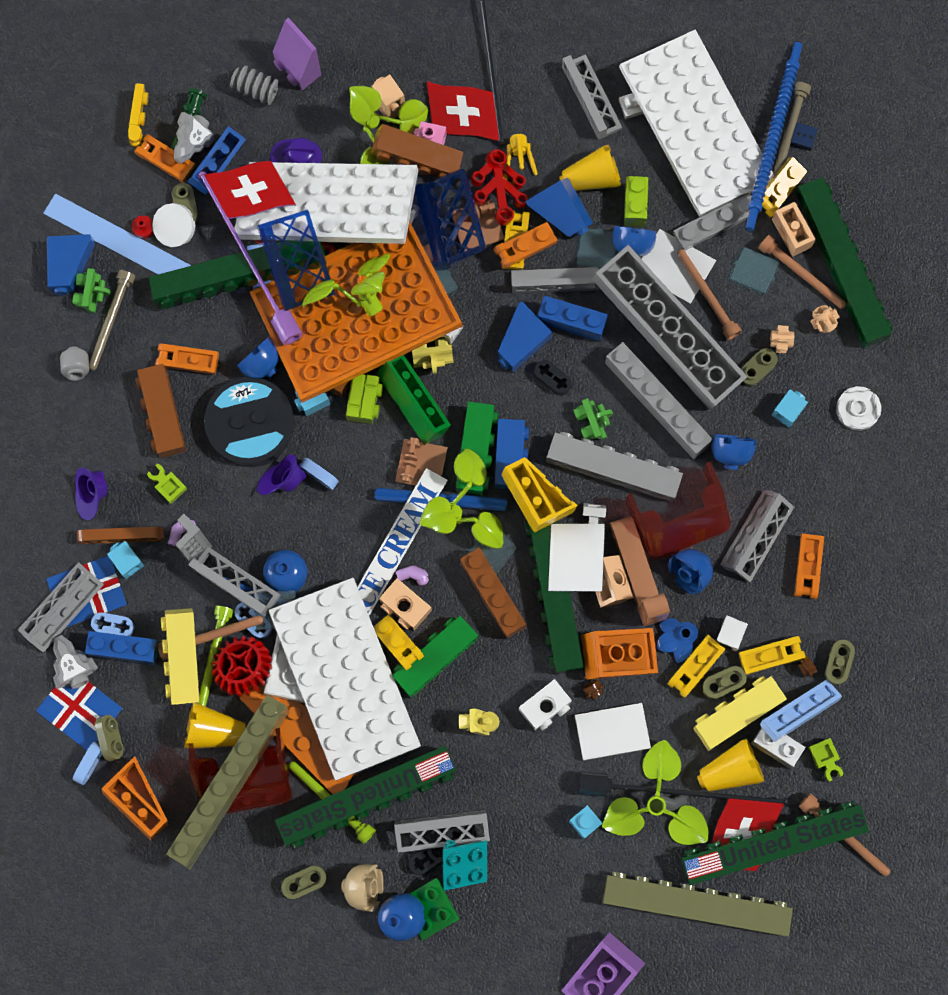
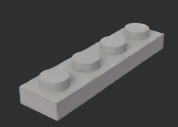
M750 192L674 230L673 235L681 249L686 251L747 220L750 212L748 206L752 197Z

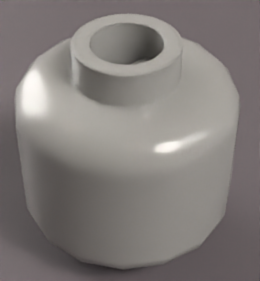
M69 347L61 353L60 367L63 376L69 380L78 381L89 373V358L86 351L78 347Z

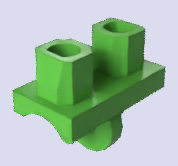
M88 268L87 273L77 274L76 285L85 288L84 293H75L72 301L76 307L84 308L89 313H95L97 302L102 303L103 297L110 296L111 292L105 288L106 281L101 280V275L95 273V269Z
M588 398L582 400L583 405L574 409V413L578 421L589 419L590 425L581 429L584 439L592 440L598 438L603 440L607 438L604 427L610 425L608 418L613 415L612 410H605L603 404L598 405L596 408L594 401H589Z

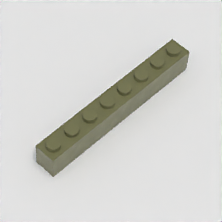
M266 695L166 853L169 858L191 870L287 717L289 710L286 705Z
M612 872V876L607 875L602 904L786 937H789L793 908L787 907L786 902L773 900V905L764 903V898L750 896V900L741 899V894L727 892V896L718 895V890L704 888V892L695 891V886L681 884V888L672 887V882L658 880V884L649 883V878L635 876V880L626 879V874Z

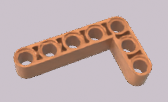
M632 516L610 522L611 532L643 625L647 626L666 620L670 613L669 605L664 593H658Z

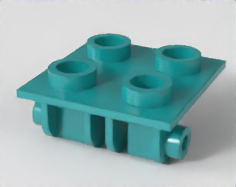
M447 840L443 849V890L487 882V840L459 846L455 844L454 840Z

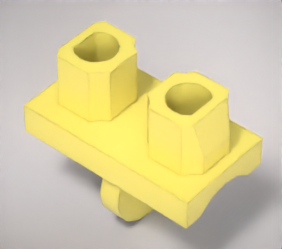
M437 339L435 341L436 347L427 348V344L412 350L414 368H432L433 374H437V367L453 363L452 347L448 344L447 339Z
M470 709V714L459 715V729H467L471 733L487 736L489 732L495 731L500 722L497 714L479 709Z

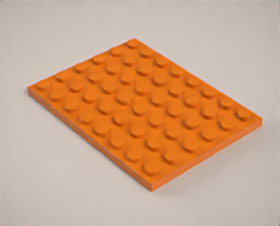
M410 221L405 244L354 242L325 256L327 265H323L318 269L300 271L296 275H285L266 284L279 310L291 311L303 333V336L292 344L283 345L274 329L271 320L276 312L263 288L259 287L250 292L302 403L371 371L387 361L394 360L463 327ZM390 253L387 263L377 271H383L385 274L382 292L376 293L383 306L382 310L377 314L368 316L362 306L357 307L351 299L338 289H333L325 298L307 304L304 308L302 307L307 293L314 286L326 280L333 279L335 283L352 295V288L366 278L365 275L360 276L358 274L360 267L374 257ZM352 295V296H354L357 300H359L358 295Z

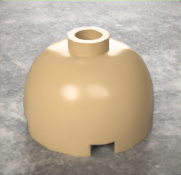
M376 864L358 865L352 868L342 881L341 888L347 902L357 910L372 912L380 904V901L376 900L378 893H383V875L381 869H376L378 866Z

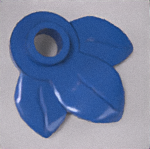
M674 618L663 620L659 623V626L664 633L659 637L656 649L662 652H673L677 663L685 661L693 652L692 643L698 637L697 627L691 622L681 623ZM684 629L690 631L689 637L683 636L682 632Z

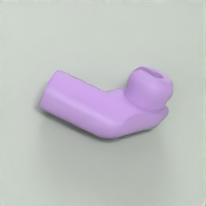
M179 522L172 526L168 545L177 547L175 544L185 532Z
M409 566L395 571L400 581L413 578L417 580L420 586L426 585L429 582L426 570L417 566Z

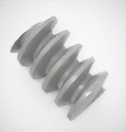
M247 65L242 69L238 67L232 75L230 88H237L238 92H245L247 96L252 95L253 99H260L262 103L268 102V105H270L278 90V80L275 79L271 84V76H267L263 80L262 72L256 77L255 69L247 73Z

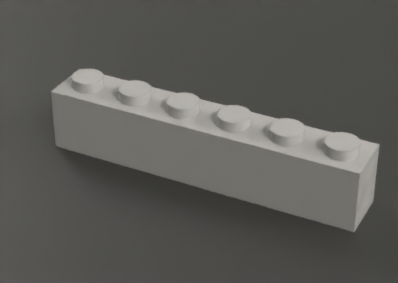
M623 342L606 356L605 364L693 460L710 446L713 439Z
M566 432L554 434L546 459L547 463L672 503L675 500L683 475L676 467L666 466L665 468L659 466L656 461L651 459L643 461L637 459V456L632 453L624 452V454L615 452V449L610 446H596L593 441L588 439H581L580 441L574 439L571 434Z

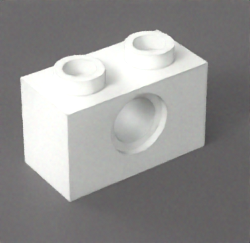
M554 679L519 707V711L535 731L539 728L543 731L553 723L551 719L558 714L561 717L571 709L568 705L571 704L572 700ZM548 701L553 705V710L549 713H544L540 709V704Z
M762 727L751 743L789 769L794 767L805 749L803 745L787 735L774 742Z

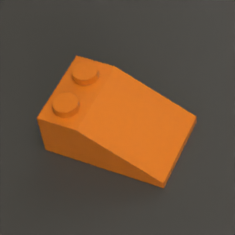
M653 628L594 631L581 635L586 680L658 673Z

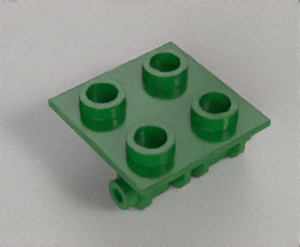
M437 878L410 893L418 898L425 910L423 911L424 919L426 918L425 925L419 933L422 941L459 920L458 914L455 912L451 901H449Z

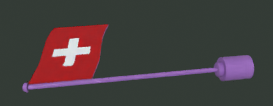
M272 161L251 163L226 172L206 174L203 171L200 172L198 177L202 178L276 312L273 314L271 323L283 345L296 342L303 336L301 329L291 311L279 310L229 220L253 216L278 207L296 206Z

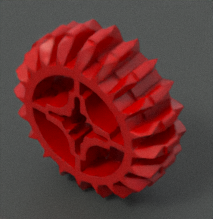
M242 636L240 641L234 637L231 644L226 641V647H219L220 654H214L216 661L211 663L214 669L211 672L215 678V683L220 686L222 691H227L232 696L236 693L237 696L241 697L243 692L250 696L252 689L258 692L259 688L257 686L260 684L265 686L264 678L270 677L268 671L273 668L269 650L267 647H264L261 641H256L253 637L248 640L247 637ZM258 658L256 669L253 671V666L256 663L255 660ZM231 662V666L228 669L229 672L226 675L228 664Z

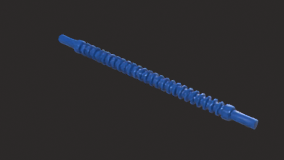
M800 42L794 43L790 60L786 63L785 74L780 86L781 90L777 97L778 100L773 112L774 116L769 128L770 132H768V137L766 138V148L763 149L764 153L762 154L763 158L761 159L760 169L756 176V185L753 187V196L749 202L748 209L750 212L745 230L750 232L754 231L758 213L762 210L763 198L765 197L764 192L767 191L766 187L770 180L769 176L774 164V155L777 153V144H779L780 134L784 127L783 123L788 111V102H790L791 92L796 80L795 76H797L800 66L798 62L802 49V43Z

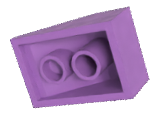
M287 18L273 50L275 59L273 62L280 71L284 70L288 74L287 78L294 87L297 85L303 90L321 76L317 50L297 26Z
M609 932L562 989V992L565 995H620L645 965V962Z

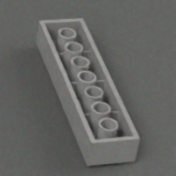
M629 245L595 273L592 280L709 410L715 407L747 378L744 372Z

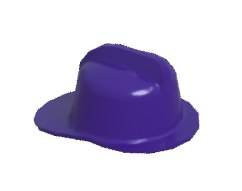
M296 138L276 143L272 148L270 156L271 161L274 163H321L322 151L313 141L305 138Z
M288 455L260 478L257 486L258 493L268 495L277 489L285 492L293 491L306 478V473L297 464L296 456Z
M79 468L75 474L76 508L81 518L91 520L97 513L98 502L106 496L108 487L103 471L90 472L86 468Z

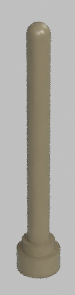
M795 82L792 91L795 99L774 167V176L786 161L803 100L810 94L811 86L807 83Z
M119 270L116 276L118 286L89 362V369L92 371L97 369L125 290L133 284L135 275L130 272Z

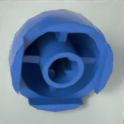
M614 226V247L620 252L629 245L639 257L646 256L651 253L655 246L656 231Z
M269 337L266 338L237 365L240 371L247 377L254 379L265 376L270 378L278 371L276 366L280 361V355L274 342Z
M712 435L711 451L713 457L718 462L723 463L724 468L737 470L738 466L746 465L753 458L757 440L745 437L743 440V438L735 435Z
M684 549L669 559L670 574L674 572L678 578L674 581L685 592L689 594L698 592L699 594L710 584L713 568L710 558L705 553L696 549Z
M279 550L267 558L263 566V577L266 585L277 593L291 595L298 592L306 583L308 568L305 560L298 553L291 550Z
M407 893L395 894L383 902L378 912V923L381 931L385 936L394 941H406L414 938L422 931L425 925L426 918L424 919L423 911L425 910L418 898Z

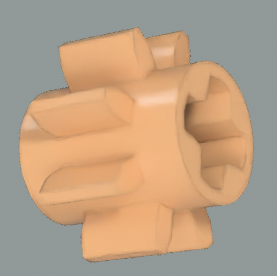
M823 305L813 311L812 317L814 319L811 320L814 329H818L819 332L828 333L836 328L838 324L836 319L839 318L836 309Z
M778 325L776 331L771 330L770 347H775L776 353H786L788 348H793L794 332L788 330L789 326Z

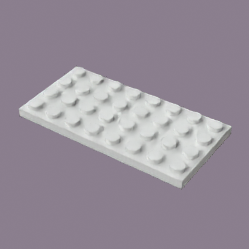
M696 29L620 64L619 68L699 217L754 191L753 187L756 185V176L758 175L759 165L763 158L762 152ZM772 170L770 171L771 175L769 176L770 180L768 181V183L774 177Z
M272 162L296 206L278 207L253 216L237 218L234 228L239 238L243 240L405 244L418 175L417 165Z
M354 578L269 610L270 617L335 781L421 747Z

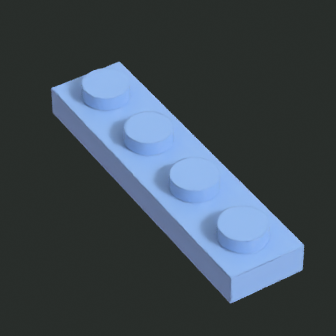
M825 680L762 720L760 726L776 742L838 702L842 696L828 680Z

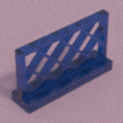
M464 169L457 170L428 184L423 185L420 183L415 186V194L435 266L446 270L452 267L451 264L487 249ZM460 177L462 183L457 191L451 188V184L454 179ZM442 186L444 189L439 199L435 198L432 189ZM449 190L456 193L451 205L444 202ZM461 196L467 199L464 210L456 207ZM442 204L449 207L445 218L439 217L438 213ZM454 209L462 213L457 224L449 221ZM466 215L472 217L473 221L469 230L461 227ZM447 223L455 227L450 238L444 235ZM460 229L467 232L462 244L454 241ZM471 236H476L479 246L474 248L466 247ZM452 244L460 246L457 255L450 257L449 250Z
M309 210L256 225L282 307L285 311L301 306L303 300L295 301L293 293L297 285L310 291L318 279L322 281L331 280ZM305 215L307 226L304 232L292 225L297 217ZM292 219L290 225L284 222ZM281 223L288 227L283 239L274 235L272 225ZM290 229L302 234L297 246L285 241ZM308 229L310 230L311 236L306 234ZM305 236L314 242L311 253L299 248ZM276 239L281 241L279 247L277 245ZM283 243L295 248L290 260L282 257L280 254ZM297 250L309 256L304 267L292 262ZM315 250L317 252L318 257L313 255ZM311 258L320 261L321 268L317 275L306 269ZM283 260L288 262L286 268L284 267ZM290 264L302 270L297 281L287 276L286 272ZM304 271L316 277L310 289L299 283ZM322 271H323V274H324L325 279L322 278V277H320ZM290 282L295 284L293 288H291ZM334 289L326 297L335 295Z

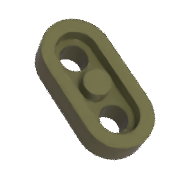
M177 184L172 190L173 203L184 205L192 213L193 221L196 223L199 214L194 191L189 184ZM181 191H186L185 195H179Z
M767 348L756 353L741 368L747 376L741 383L748 387L757 385L775 368L778 361L776 353ZM768 356L770 358V361L765 362L763 360V357ZM753 371L755 376L750 377L747 372Z
M839 640L831 647L825 668V678L833 685L842 684L848 678L855 654V649L851 642ZM840 648L845 650V656L839 655L838 650ZM833 670L839 671L840 676L838 678L832 675Z
M732 666L709 676L703 682V693L710 699H718L736 691L745 684L746 673L742 668ZM736 675L738 682H732L730 676ZM711 684H715L718 687L716 692L710 690Z
M111 715L101 716L95 722L101 753L107 761L120 759L124 748L118 730V723Z
M310 866L285 878L281 886L282 893L289 899H298L323 887L327 878L326 873L321 867ZM314 873L319 875L317 882H312L311 875ZM292 883H296L298 885V889L296 892H292L290 890V885Z

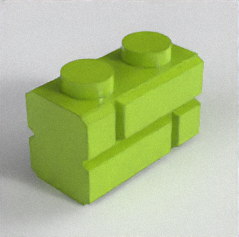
M628 176L625 182L624 226L645 227L647 222L648 177Z
M362 374L351 380L346 410V419L348 421L373 424L374 418H378L380 405H376L377 397H381L383 391V384H380L379 377Z

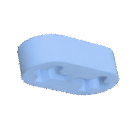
M306 457L299 465L306 474L330 490H333L339 482L333 475Z
M244 603L238 604L235 608V617L239 622L248 619L246 616L240 617L242 615L240 612L242 608L245 610L250 608ZM250 608L249 614L252 617L260 615ZM263 617V623L260 625L267 624L265 626V633L260 631L257 634L256 631L258 629L256 626L247 628V630L256 638L265 639L271 634L272 627L269 621Z
M98 613L91 620V626L96 632L131 636L135 631L134 622L124 616ZM104 618L107 623H111V627L103 626L100 629L97 621H101ZM126 622L130 628L125 630L124 633H122L121 629L115 628L116 624L123 625Z
M93 742L74 773L73 780L81 785L86 784L102 757L100 745L97 742Z

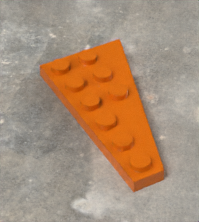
M261 684L257 686L259 688L258 692L252 689L250 696L243 692L240 697L254 714L266 697L264 695L265 686ZM272 697L286 705L289 710L287 717L275 734L279 740L332 794L347 789L354 774L337 781L334 780L306 706L296 701Z

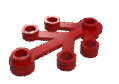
M495 149L487 154V164L479 171L474 172L470 181L474 186H481L485 176L493 170L494 178L481 190L475 192L473 202L477 205H483L487 200V196L493 190H496L498 210L495 214V219L499 225L504 226L510 224L514 218V211L507 206L505 191L514 198L516 207H525L528 197L517 189H521L524 186L526 179L507 164V157L503 151ZM503 173L512 179L511 184L503 177Z

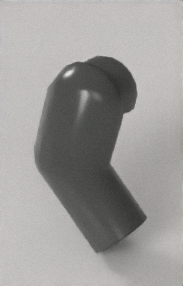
M660 793V796L665 799L666 809L669 811H674L688 803L684 795H678L671 799Z

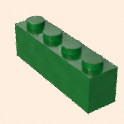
M402 355L394 360L387 361L380 367L376 373L422 443L426 445L440 438L451 424L405 356Z
M468 402L461 453L465 449H470L482 459L486 468H491L492 455H488L489 446L494 447L495 434L491 432L492 425L497 426L498 412H494V405ZM486 476V480L481 486L472 484L465 494L483 496V490H488L489 477ZM457 477L456 493H461L468 482H462Z
M461 616L457 619L452 617L444 625L446 628L440 634L435 632L427 640L429 643L423 649L418 647L424 657L421 660L417 659L411 664V668L406 671L401 664L394 668L392 677L410 698L415 696L479 639L477 633Z

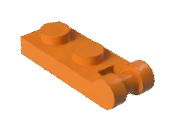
M146 134L143 138L144 142L135 149L134 153L182 183H185L195 169V163L188 159L179 164L174 160L173 149ZM150 147H154V150L151 153L148 152Z
M548 222L505 243L497 245L493 250L501 258L502 261L500 263L505 269L556 244L557 238ZM512 249L514 255L509 256L507 251Z
M169 344L158 345L159 357L156 359L155 365L164 364L165 368L216 375L219 352ZM170 353L173 354L172 360L167 359Z
M803 533L800 535L794 596L801 597L802 595H807L813 599L818 598L824 536ZM804 580L812 581L811 587L803 586Z

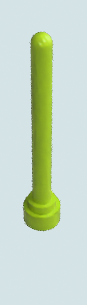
M216 605L214 615H216L215 620H217L215 629L225 626L229 618H232L234 609ZM222 637L212 640L199 702H197L205 707L213 679L211 671L214 669L211 663L216 661L214 654H219Z
M296 762L289 763V769L321 799L331 796ZM356 819L347 822L356 830L357 839L363 844L376 832L370 824H362L360 821L357 822Z

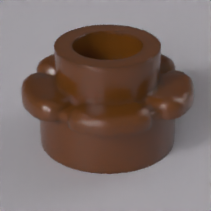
M807 656L803 660L800 659L801 664L798 666L804 676L810 675L813 678V674L818 672L810 658Z
M598 679L591 681L582 689L585 693L584 697H590L592 700L603 693L601 689L604 687V684H600Z

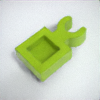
M156 464L155 466L160 470L159 474L153 476L148 472L147 475L152 481L159 482L155 488L172 504L187 488L172 472L166 476L163 467L160 464Z
M831 738L808 748L817 768L825 767L824 776L828 782L832 781L830 776L832 770H835L839 777L843 776L842 769L835 765V761L840 758Z

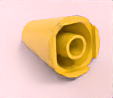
M609 144L602 146L564 169L562 176H559L560 180L568 178L575 191L621 186L619 172L614 157H611Z
M193 703L186 730L188 737L185 738L184 747L192 749L235 746L245 730V723L201 704Z
M747 739L741 740L700 769V775L697 778L702 789L706 788L709 792L759 784L764 781L759 763L755 759L753 749Z

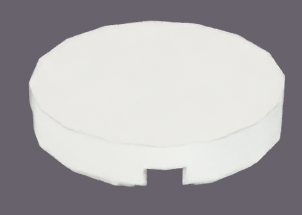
M177 203L166 204L159 208L154 215L152 223L153 232L162 244L169 247L182 246L188 243L194 235L195 221H193L191 211L184 205Z
M856 386L847 389L840 396L836 406V413L845 427L851 430L862 431L869 429L877 422L881 415V403L879 397L871 392L870 389Z

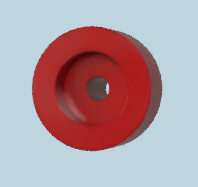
M147 216L135 218L132 222L134 234L140 239L151 237L154 233L153 221Z

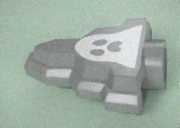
M184 112L180 114L177 121L179 125L176 133L178 142L174 149V160L181 164L190 159L194 152H201L204 147L208 148L215 140L214 134L208 129L209 122L200 115L192 116Z
M62 635L54 638L53 651L57 660L53 665L56 672L53 679L56 688L59 689L71 685L72 689H77L89 682L87 676L98 669L94 660L87 658L83 651L75 650L72 642Z

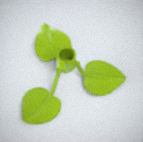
M367 86L349 87L350 114L357 123L364 126L363 131L367 132L373 142L375 137L370 129L377 127L379 120L396 124L400 123L399 130L414 134L415 128L420 127L421 121L425 122L427 119V106L416 99H410L403 103L399 110L400 119L381 116L375 113L381 106V95L377 90ZM372 147L365 150L360 164L389 165V161H381L371 154Z
M390 253L370 259L358 270L360 276L365 275L366 277L364 281L355 285L351 290L352 295H358L359 300L331 279L314 286L305 296L302 307L304 308L307 304L319 301L330 294L333 289H338L351 299L357 307L362 306L368 316L377 314L382 310L383 306L376 293L382 292V284L385 278L383 271H377L387 263Z
M465 449L456 457L454 471L462 482H468L467 486L450 503L446 498L440 496L431 499L423 510L419 525L441 534H448L455 529L456 523L474 522L475 524L471 530L476 540L487 547L499 549L503 546V528L499 519L490 512L481 513L478 519L475 517L462 518V509L456 505L471 488L472 484L481 486L486 480V467L482 459L472 450Z
M662 740L650 748L643 761L645 776L649 779H657L656 795L649 799L647 807L639 810L637 803L631 798L621 797L616 799L609 806L602 827L616 835H634L644 826V819L640 815L641 813L648 811L653 815L665 813L674 817L668 827L670 836L674 841L683 845L706 843L708 841V827L702 813L693 806L684 805L676 814L666 809V801L660 796L662 779L671 781L681 771L679 755L666 740Z

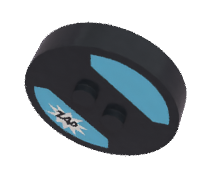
M244 377L226 383L214 393L205 411L204 426L209 442L223 459L237 466L257 467L272 462L286 450L293 437L295 420L289 400L281 389L261 378Z

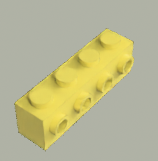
M193 609L165 610V617H161V629L166 631L167 638L162 640L163 653H168V662H164V674L169 676L170 683L165 685L166 698H171L172 705L199 702Z
M762 676L752 683L754 688L748 692L745 688L734 695V701L729 704L724 701L715 707L716 713L708 716L706 713L695 720L697 725L693 729L708 751L787 699L772 676L767 679Z

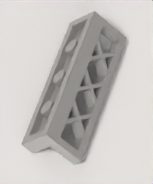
M586 54L574 60L571 55L563 58L562 68L598 140L622 130V126ZM584 63L586 67L585 75L579 73L576 65ZM585 81L594 83L596 87L594 93L588 91ZM594 99L604 103L603 112L597 109ZM603 117L611 119L615 126L607 129Z
M598 267L511 271L512 294L599 290L598 285L592 280L595 273L599 270Z
M764 489L720 565L726 570L736 572L745 581L751 583L794 506L781 494ZM782 504L785 508L782 514L778 516L777 509ZM772 523V531L767 535L766 528ZM761 542V550L756 554L755 547ZM750 561V568L746 574L742 569Z
M183 514L177 521L187 533L175 545L187 560L191 562L193 558L198 560L207 546L211 548L212 545L201 530Z
M208 546L198 560L193 558L189 563V566L197 573L265 618L281 596ZM211 554L216 557L218 567L208 568L203 563ZM234 569L236 579L226 580L223 578L222 570ZM252 581L254 591L244 592L241 590L240 582ZM268 592L273 595L266 606L259 602V593Z
M78 562L18 631L30 643L44 652L54 641V638L60 635L104 584ZM82 571L83 573L79 576L77 580H75L77 575ZM66 590L62 597H60V594ZM35 624V627L28 633L27 631Z
M486 810L395 821L394 824L398 852L444 847L446 841L451 840L445 835L450 827H457L463 832L458 839H454L457 845L485 840L490 841ZM483 823L485 836L474 837L468 832L473 824ZM433 829L440 836L435 842L429 843L422 836L427 830ZM410 832L417 838L412 845L402 846L400 834Z

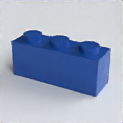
M228 126L188 180V183L205 195L208 189L202 178L198 177V174L202 171L206 174L223 172L246 139Z
M544 295L538 318L548 327L600 342L608 314Z
M498 419L495 489H509L501 475L506 466L524 457L528 459V449H524V440L529 439V427H525V420Z
M89 631L85 654L95 658L157 666L159 642L155 639Z

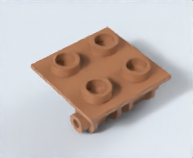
M492 200L485 201L483 205L475 204L450 212L463 252L505 240L501 226L495 219L496 207Z
M417 438L404 439L395 482L416 486L426 468L442 477L448 447L433 444L424 445Z

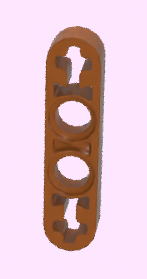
M163 527L85 529L77 531V543L79 544L123 543L124 541L127 543L154 542L164 540Z

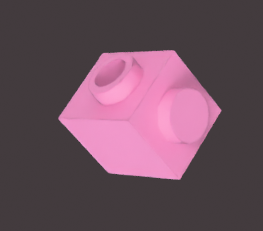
M421 121L420 127L415 128L414 131L416 136L442 145L445 143L447 135L445 126Z

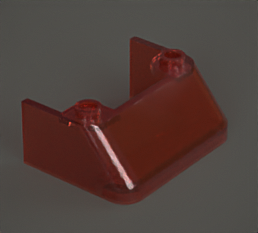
M711 462L706 463L703 469L709 484L702 493V501L705 507L664 523L660 514L653 510L640 514L632 493L627 495L625 500L626 506L634 520L645 550L652 559L659 560L728 531L731 520L726 498Z
M280 728L275 729L276 745L270 746L263 753L264 761H259L226 814L284 804L292 798L286 750ZM189 743V771L199 802L220 768L218 762L213 758L198 759L194 744Z

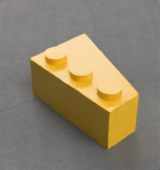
M525 457L506 466L501 474L534 533L572 514L578 506L562 494L557 486L555 487L545 478L546 476Z

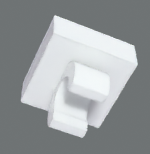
M633 93L619 97V103L625 119L644 114Z
M584 503L583 515L589 516L588 524H598V517L606 516V505Z

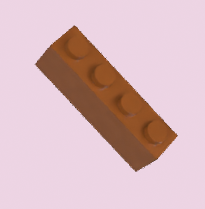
M382 124L377 129L371 154L381 161H392L397 163V165H417L418 173L436 176L438 180L443 182H451L458 176L463 156L462 151Z
M164 364L137 370L139 377L135 378L138 390H142L144 398L140 399L143 411H147L149 419H145L148 432L153 433L154 437L153 440H150L153 452H157L160 458L187 452L167 369Z
M480 547L460 558L461 565L506 639L526 628L525 621Z

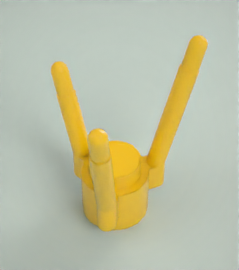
M524 134L512 135L510 137V144L507 145V164L510 166L513 153L514 156H518L520 169L523 170V155L527 153L533 174L536 176L538 173L530 144L527 143V136ZM504 173L503 177L508 180V176Z

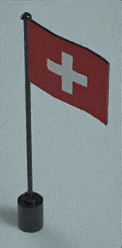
M480 0L492 92L473 87L443 86L427 81L432 124L446 127L447 135L480 137L497 141L498 145H504L505 140L502 137L485 0Z
M580 772L579 795L607 797V792L611 793L612 788L656 792L654 787L612 784V779H608V774ZM665 788L660 790V793L728 799L717 821L712 842L720 841L721 844L730 842L729 837L735 835L750 836L752 835L751 831L764 827L765 831L773 829V824H775L783 806L789 804V800L786 797L784 799ZM760 865L743 870L756 871Z

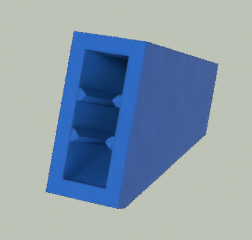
M568 178L560 180L526 201L529 207L568 237L574 234L577 237L589 231L587 227L593 224Z
M91 234L47 237L48 288L55 295L63 296L67 295V292L75 291L77 274L83 273L95 246V241Z
M522 301L517 306L498 350L499 364L505 370L509 368L512 372L517 370L552 337V332Z

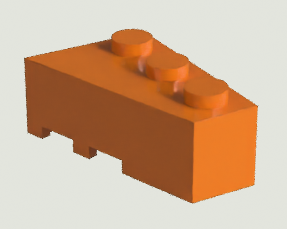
M134 756L102 788V792L145 836L153 841L168 826V821Z

